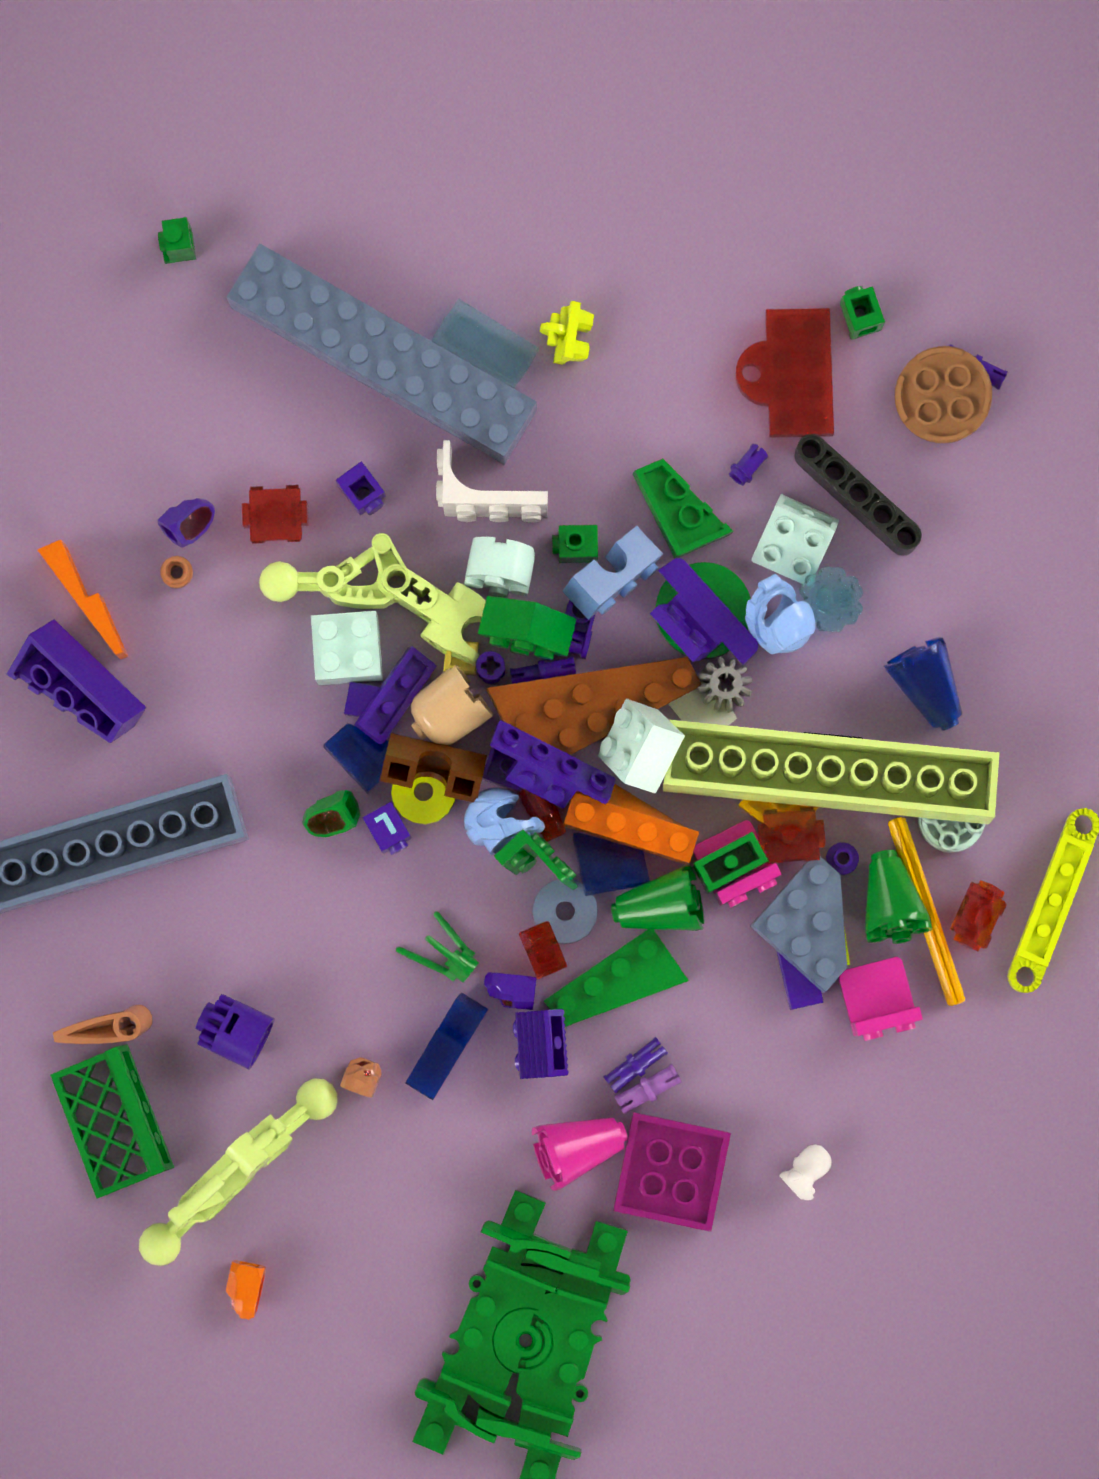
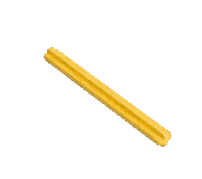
M898 817L888 822V827L898 857L902 859L930 915L932 930L924 933L946 1002L949 1006L963 1003L965 996L906 818Z

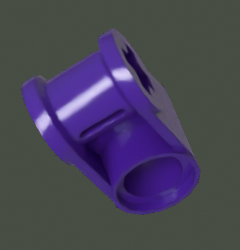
M569 600L565 614L576 618L569 652L579 654L582 659H586L595 615L589 620L586 617H576L572 612L574 604Z

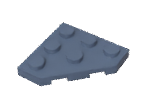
M815 852L750 927L824 993L827 992L847 968L841 877L831 865Z

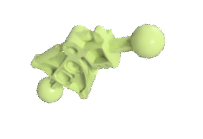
M317 1078L303 1083L297 1091V1104L279 1119L275 1120L271 1114L268 1115L251 1131L244 1133L227 1148L225 1154L180 1198L178 1206L168 1212V1217L171 1220L167 1224L155 1223L144 1230L139 1239V1251L143 1259L157 1266H164L173 1262L181 1250V1237L196 1222H206L213 1219L254 1178L258 1170L262 1167L265 1168L289 1147L292 1141L290 1135L308 1119L322 1120L334 1112L337 1107L338 1098L333 1084L325 1079Z

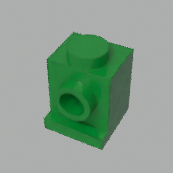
M187 217L162 220L163 231L158 232L160 250L161 252L163 251L164 263L196 260L193 232Z
M856 286L845 291V295L840 300V306L850 332V339H857L881 331L885 320L873 286L863 289V286ZM862 309L865 315L857 317L854 310Z

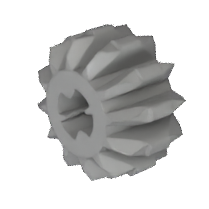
M719 657L717 659L718 669L708 662L705 667L710 674H699L698 678L708 684L698 686V692H709L703 699L704 704L710 703L712 699L716 700L714 711L718 712L721 704L725 703L726 711L728 713L732 712V701L737 706L742 707L745 702L740 695L750 697L752 693L744 685L751 684L753 679L749 676L741 677L747 670L746 665L741 666L738 670L734 669L737 662L735 658L730 660L729 666H725L723 657ZM720 678H723L724 681L726 678L732 681L730 692H727L726 688L724 691L718 688Z

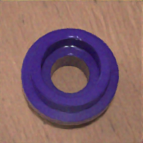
M839 842L831 846L827 851L826 862L840 875H847L858 866L859 855L851 844ZM841 852L846 853L849 858L848 863L845 865L837 861V855Z

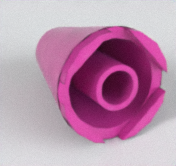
M613 1117L538 1125L533 1127L531 1131L532 1136L538 1134L539 1142L533 1144L534 1151L545 1180L552 1178L555 1183L550 1186L553 1191L564 1188L624 1149V1141L628 1139L623 1123H617Z

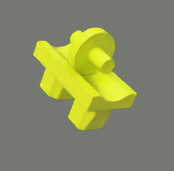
M571 301L570 306L561 307L560 314L551 313L550 322L541 323L540 333L548 336L547 345L555 347L553 363L563 365L568 361L582 362L588 358L589 343L576 340L577 331L585 333L591 331L594 314L580 309V302Z

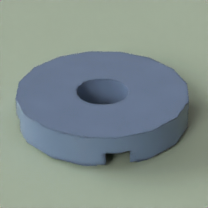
M560 880L551 881L542 887L535 897L532 910L535 925L540 933L552 942L562 944L578 942L590 933L596 923L598 913L596 899L589 888L579 881L574 880L578 885L574 891ZM562 902L572 904L575 909L574 916L567 921L560 920L555 912L558 904Z

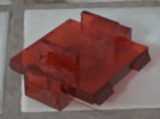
M286 485V488L263 489V486L250 487L249 503H242V523L244 529L250 528V541L252 544L265 543V541L287 540V542H300L302 540V526H309L308 503L307 500L301 501V488H299V485Z
M800 807V811L777 812V809L764 810L763 824H758L757 832L758 842L762 850L766 851L767 863L820 860L819 848L825 847L826 841L823 819L816 820V813L813 807Z
M981 880L978 884L971 882L950 927V930L956 933L953 940L977 952L980 948L987 949L992 939L991 933L999 916H1002L1007 906L1006 902L1001 899L1005 892L993 884Z

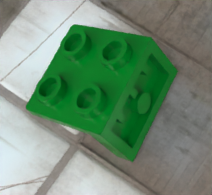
M522 829L494 855L503 867L515 875H518L520 872L523 874L529 871L537 862L535 858L539 856L562 883L573 891L578 887L573 880L577 876L576 873L558 856L555 858L551 856L555 850L536 832L530 835Z

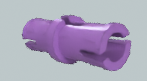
M670 1064L669 1067L649 1078L645 1076L640 1078V1083L614 1097L625 1115L648 1100L651 1102L657 1100V1095L682 1083L674 1066Z

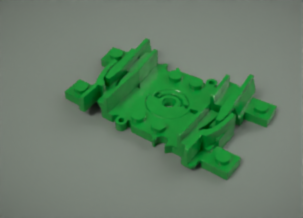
M515 1190L501 1225L488 1220L484 1222L480 1231L483 1234L509 1244L510 1248L506 1252L492 1246L483 1267L486 1278L484 1279L479 1274L473 1275L470 1278L469 1288L473 1292H479V1295L470 1299L458 1330L449 1335L450 1338L457 1340L459 1350L452 1354L443 1351L442 1356L445 1362L437 1382L424 1377L419 1380L415 1389V1396L428 1402L412 1442L443 1455L455 1425L491 1443H495L497 1435L515 1439V1446L528 1449L519 1479H555L561 1457L576 1460L580 1458L582 1453L581 1448L552 1440L551 1433L568 1437L575 1412L572 1398L576 1402H584L588 1397L587 1387L583 1384H577V1382L585 1378L594 1345L602 1340L601 1335H596L591 1331V1325L597 1320L608 1321L604 1311L607 1308L611 1292L625 1295L630 1290V1276L616 1271L628 1230L595 1221L587 1252L573 1248L571 1250L534 1234L546 1202ZM522 1263L540 1264L556 1271L539 1266L523 1265ZM475 1280L481 1282L479 1287L474 1286L473 1282ZM521 1335H530L532 1343L529 1346H522L519 1342ZM513 1373L519 1374L516 1393L523 1400L519 1421L505 1418L512 1396L505 1394V1391ZM578 1390H582L584 1394L582 1396H578L576 1392ZM468 1395L480 1404L476 1422L461 1412Z

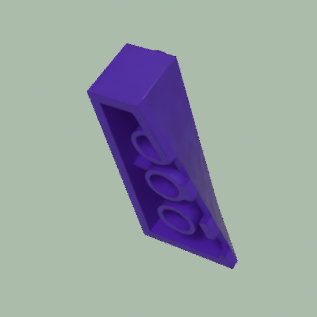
M55 619L28 635L6 674L14 680L20 678L28 683V689L36 695L43 693L54 700L53 706L60 711H70L75 714L77 722L109 743H112L135 727L147 708Z

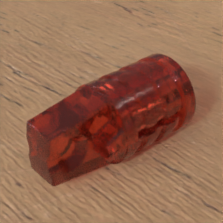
M525 789L517 793L530 818L537 817L544 822L545 828L540 834L547 842L566 833L555 804Z

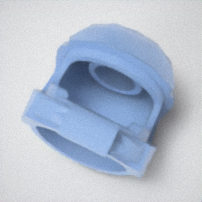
M773 574L758 583V588L754 592L752 599L747 602L745 616L750 633L757 640L758 644L770 654L789 653L798 650L809 640L815 631V618L809 603L796 601V593L793 587L782 580L777 574ZM781 594L782 599L779 606L764 620L767 603L773 597Z
M489 788L479 792L478 798L469 804L464 816V827L467 830V836L473 844L485 846L490 855H495L522 829L532 835L534 832H542L545 824L537 817H532L530 820L506 818V815L516 806L519 795L502 788Z

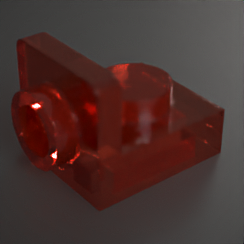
M549 921L519 933L537 980L568 967Z

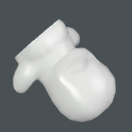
M816 1144L809 1145L798 1157L794 1158L793 1168L782 1172L779 1176L801 1200H812L815 1193L813 1184L831 1168V1156L822 1146Z

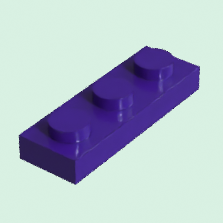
M413 646L408 647L354 725L378 744H383L437 665Z

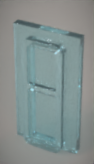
M461 299L457 300L431 340L512 388H515L518 382L521 381L539 351L538 347Z

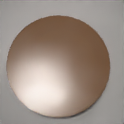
M952 346L933 347L920 352L906 364L896 383L895 404L902 422L916 436L933 443H953L973 434L985 421L992 404V384L984 366L970 353Z

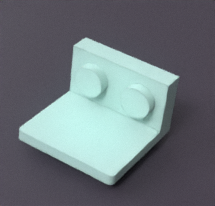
M780 494L753 554L752 562L803 585L810 586L836 531L839 519Z

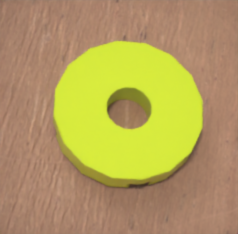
M419 777L415 779L412 789L392 784L391 796L395 808L402 817L413 823L427 825L438 822L449 814L455 802V798L444 796L445 786L442 782L432 777ZM421 783H427L433 788V795L427 801H420L415 797V788Z

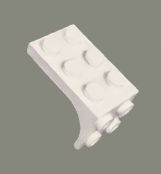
M443 440V449H437L438 475H443V481H437L436 499L438 500V507H443L445 516L457 517L458 521L463 522L476 521L477 517H489V520L493 522L509 521V517H522L524 522H540L541 517H547L548 491H480L463 485L452 472L450 440Z

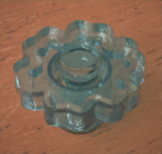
M841 567L821 568L818 574L808 575L799 589L800 595L804 598L802 601L809 603L814 614L817 629L821 632H840L844 625L856 623L858 616L863 611V606L858 601L863 596V589L859 585L858 579L855 576L846 577L845 570Z

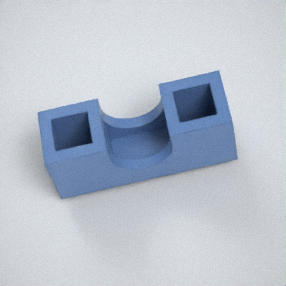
M636 526L619 539L605 556L614 567L616 573L606 571L593 560L571 578L562 592L588 620L597 612L604 615L616 604L614 599L618 595L625 598L637 587L636 581L639 578L646 581L658 570L656 562L663 553Z

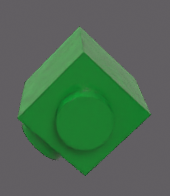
M559 525L558 535H552V554H559V563H590L593 560L598 563L597 525Z

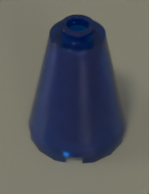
M936 637L925 641L927 648L925 645L918 648L916 646L911 647L890 659L884 667L933 728L940 727L942 731H945L959 724L958 718L963 713L946 642L943 637Z

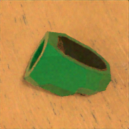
M337 791L333 795L317 800L314 805L306 809L302 824L309 834L317 837L326 838L344 833L357 826L360 817L358 802L352 791Z

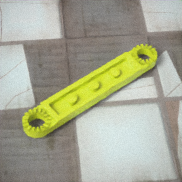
M1080 808L1070 813L1067 817L1008 970V982L1017 992H1033L1042 983L1041 981L1049 965L1099 833V818L1091 809ZM1086 816L1090 819L1092 827L1089 833L1081 834L1075 829L1074 824L1077 817ZM1021 967H1027L1033 972V981L1028 986H1023L1017 981L1016 973Z

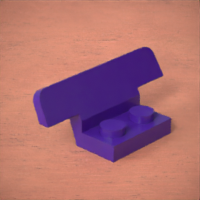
M675 558L658 570L679 594L668 604L658 605L650 615L692 662L703 660L720 644L724 643L742 665L746 664L758 650L757 640L687 562L681 558Z

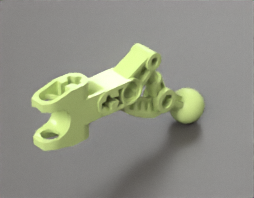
M376 534L372 539V547L354 559L350 556L336 567L326 566L319 572H297L290 564L278 561L270 563L260 574V590L265 597L272 601H287L297 591H320L324 596L330 598L333 603L350 608L384 609L396 602L428 622L420 636L443 654H447V650L452 651V657L473 666L476 665L477 659L480 656L464 641L462 634L468 625L481 622L486 601L481 595L458 582L447 595L406 568L387 534ZM375 559L378 576L374 584L367 586H351L347 584L362 573L360 570L362 567ZM393 576H401L405 579L404 585L400 588L390 587L388 581ZM412 585H413L414 593H412V592L410 591ZM426 594L429 595L430 603L424 601L421 605L418 604L416 595L422 598Z

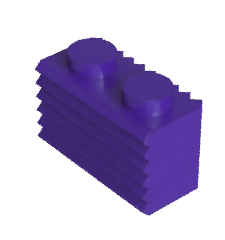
M563 1009L515 1012L516 1020L513 1023V1034L517 1038L518 1046L515 1066L519 1071L520 1079L568 1075L567 1044L565 1043L566 1031L564 1029L566 1025L564 1024L565 1018L563 1015L565 1012Z

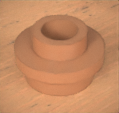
M172 556L163 562L160 575L167 586L176 589L182 588L190 583L193 577V568L184 557ZM182 568V576L179 578L172 577L173 569Z

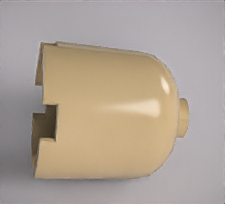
M458 665L446 670L413 698L411 713L415 722L411 726L421 740L428 737L433 743L449 746L465 737L493 716L491 709L479 693L474 697L470 692L468 683L471 681Z

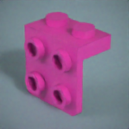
M748 820L742 821L696 844L693 851L698 861L753 832L768 859V862L714 890L713 893L720 906L728 902L731 908L748 899L745 893L755 888L761 893L777 885L775 878L782 875L777 864H772L752 823Z
M899 957L846 969L839 976L854 1036L863 1035L864 1041L884 1036L882 1031L884 1029L895 1027L896 1033L916 1028V1021L923 1020L920 1007L914 1006L903 961Z

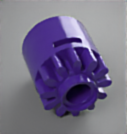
M221 994L215 1005L210 1002L206 1004L198 1019L195 1029L201 1031L197 1045L250 1070L268 1039L275 1018Z

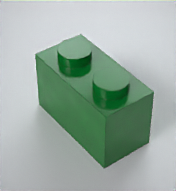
M751 832L694 862L692 867L706 893L709 894L768 862V859L754 833Z

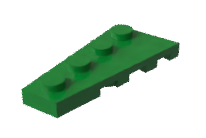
M647 929L545 999L544 1002L549 1010H564V1024L567 1027L689 980L655 930Z

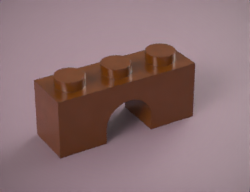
M391 733L380 781L412 789L415 779L419 777H432L442 782L445 786L444 796L474 802L478 798L487 755Z

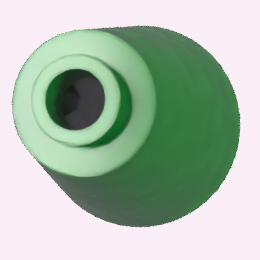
M691 865L682 866L616 896V903L611 904L614 922H620L622 928L703 930L704 909L700 890L696 889L695 884L691 883V881L697 880L693 867Z

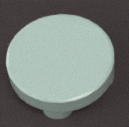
M918 817L919 829L925 841L933 848L947 853L960 852L972 846L979 839L985 827V824Z

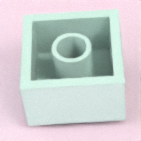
M376 611L311 615L315 680L318 685L383 681L379 617Z
M626 699L622 708L615 715L614 724L608 736L601 743L598 757L623 783L656 794L685 735L658 709Z

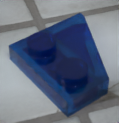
M347 723L324 743L323 748L367 794L381 782L380 777L389 740H385L383 744H378L359 728Z
M579 832L573 833L572 839L585 896L635 888L650 881L643 850Z

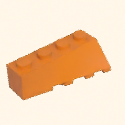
M614 784L610 800L606 804L576 791L571 799L563 826L684 865H689L699 835V831L683 826Z

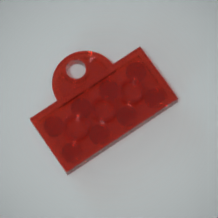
M830 308L766 309V341L754 343L745 349L736 365L735 380L739 391L750 402L760 406H768L769 438L804 437L808 434H815L820 437L833 436L834 413ZM748 366L756 367L760 371V378L753 382L748 381L744 378L742 371Z

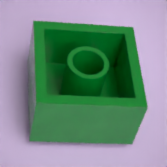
M487 596L478 634L490 638L489 644L501 648L511 646V653L529 656V652H535L534 655L537 657L553 660L554 655L568 656L576 618L537 602Z

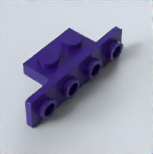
M499 721L490 746L516 759L509 769L505 780L563 809L576 791L603 804L610 800L616 781L613 776L504 721Z

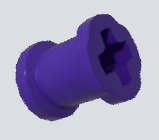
M484 652L477 659V674L484 683L496 684L505 676V662L497 652ZM488 661H494L495 666L500 667V669L494 670V675H488L487 670L482 669V667L488 665Z

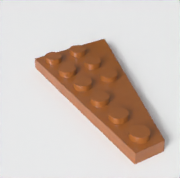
M688 657L495 686L485 690L502 721L572 755L608 736L614 724L615 715L622 708L626 699L659 709L697 689L702 684Z

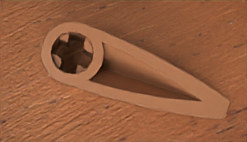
M133 1005L122 1012L91 1018L53 1032L54 1042L103 1044L131 1041L151 1027L152 1014L143 1005Z

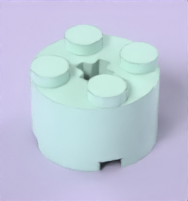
M496 537L473 538L464 585L476 589L489 588V594L497 597H508V592L527 596L535 560L534 549L529 545L506 539V543L495 542Z

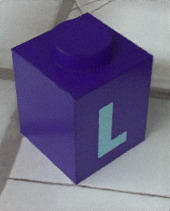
M392 802L362 817L383 854L389 851L391 855H394L408 847L406 841L412 837Z

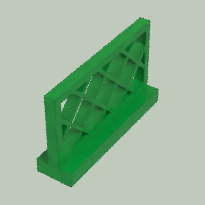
M128 1044L114 1047L102 1054L50 1075L96 1199L174 1168ZM106 1060L110 1070L106 1083L91 1077L96 1063ZM88 1067L86 1073H82L79 1071ZM73 1074L83 1079L77 1095L66 1090L62 1077ZM88 1082L104 1088L97 1104L82 1098ZM109 1091L120 1096L122 1105L118 1114L103 1108ZM80 1103L95 1110L88 1126L77 1120L76 1111ZM100 1113L115 1119L109 1136L94 1129ZM121 1122L132 1128L134 1135L130 1145L114 1138ZM91 1134L106 1141L100 1157L89 1152L87 1144ZM112 1144L127 1150L121 1167L105 1160ZM132 1153L143 1158L147 1172L137 1175L126 1170ZM103 1165L118 1172L113 1185L103 1189L99 1178ZM123 1175L129 1177V1179L121 1182Z

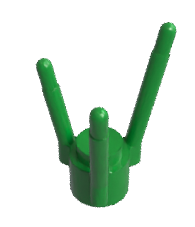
M436 911L434 912V917L462 952L456 949L452 953L430 935H427L425 940L448 958L445 965L449 969L400 946L396 947V952L445 975L453 982L457 978L464 983L479 962L473 958L475 952L466 946L449 923Z

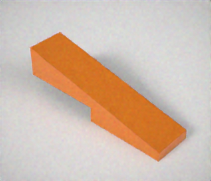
M60 539L37 549L114 654L120 659L128 657L104 598L99 593L88 596L67 545Z

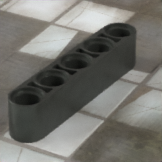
M808 434L800 439L795 449L794 458L796 463L894 553L904 556L909 555L916 549L921 541L922 533L919 526L820 436ZM807 445L813 446L818 451V456L808 458L803 454L802 448ZM836 467L840 470L842 478L838 480L830 479L826 474V469ZM854 488L862 490L866 497L865 500L861 502L853 500L849 493L850 490ZM874 511H885L889 516V522L884 524L877 522L873 515ZM902 531L909 533L912 536L913 543L911 545H903L899 542L897 534Z

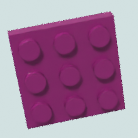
M633 1112L613 1211L711 1232L731 1133Z

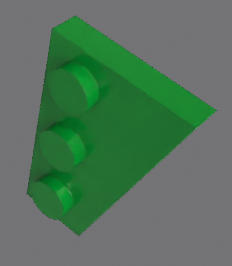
M663 458L633 472V476L674 559L733 533V530L726 523L723 524L713 513V509L706 502L703 503L690 490V485Z

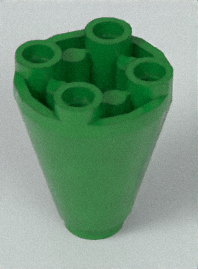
M883 850L872 854V862L869 864L865 919L867 942L876 943L885 939H892L893 944H901L911 941L912 934L931 931L930 915L902 859L897 856V851Z

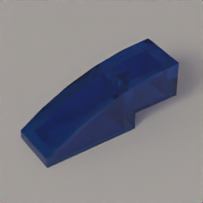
M461 992L434 1033L405 1084L429 1099L434 1100L489 1009Z

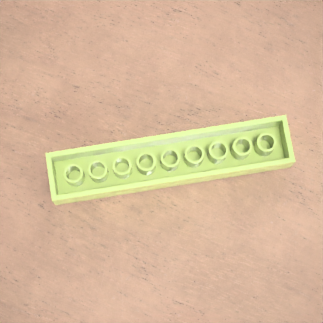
M670 720L685 737L664 776L663 792L990 824L995 818L999 752Z

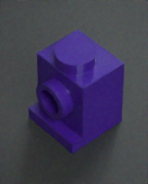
M362 461L336 479L339 489L360 516L365 512L368 515H372L383 507L384 503L382 500L386 497L385 492ZM361 489H367L370 492L364 499L358 497V492Z

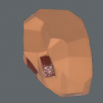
M362 1057L351 1060L346 1068L340 1087L372 1098L381 1078L382 1070L378 1063Z

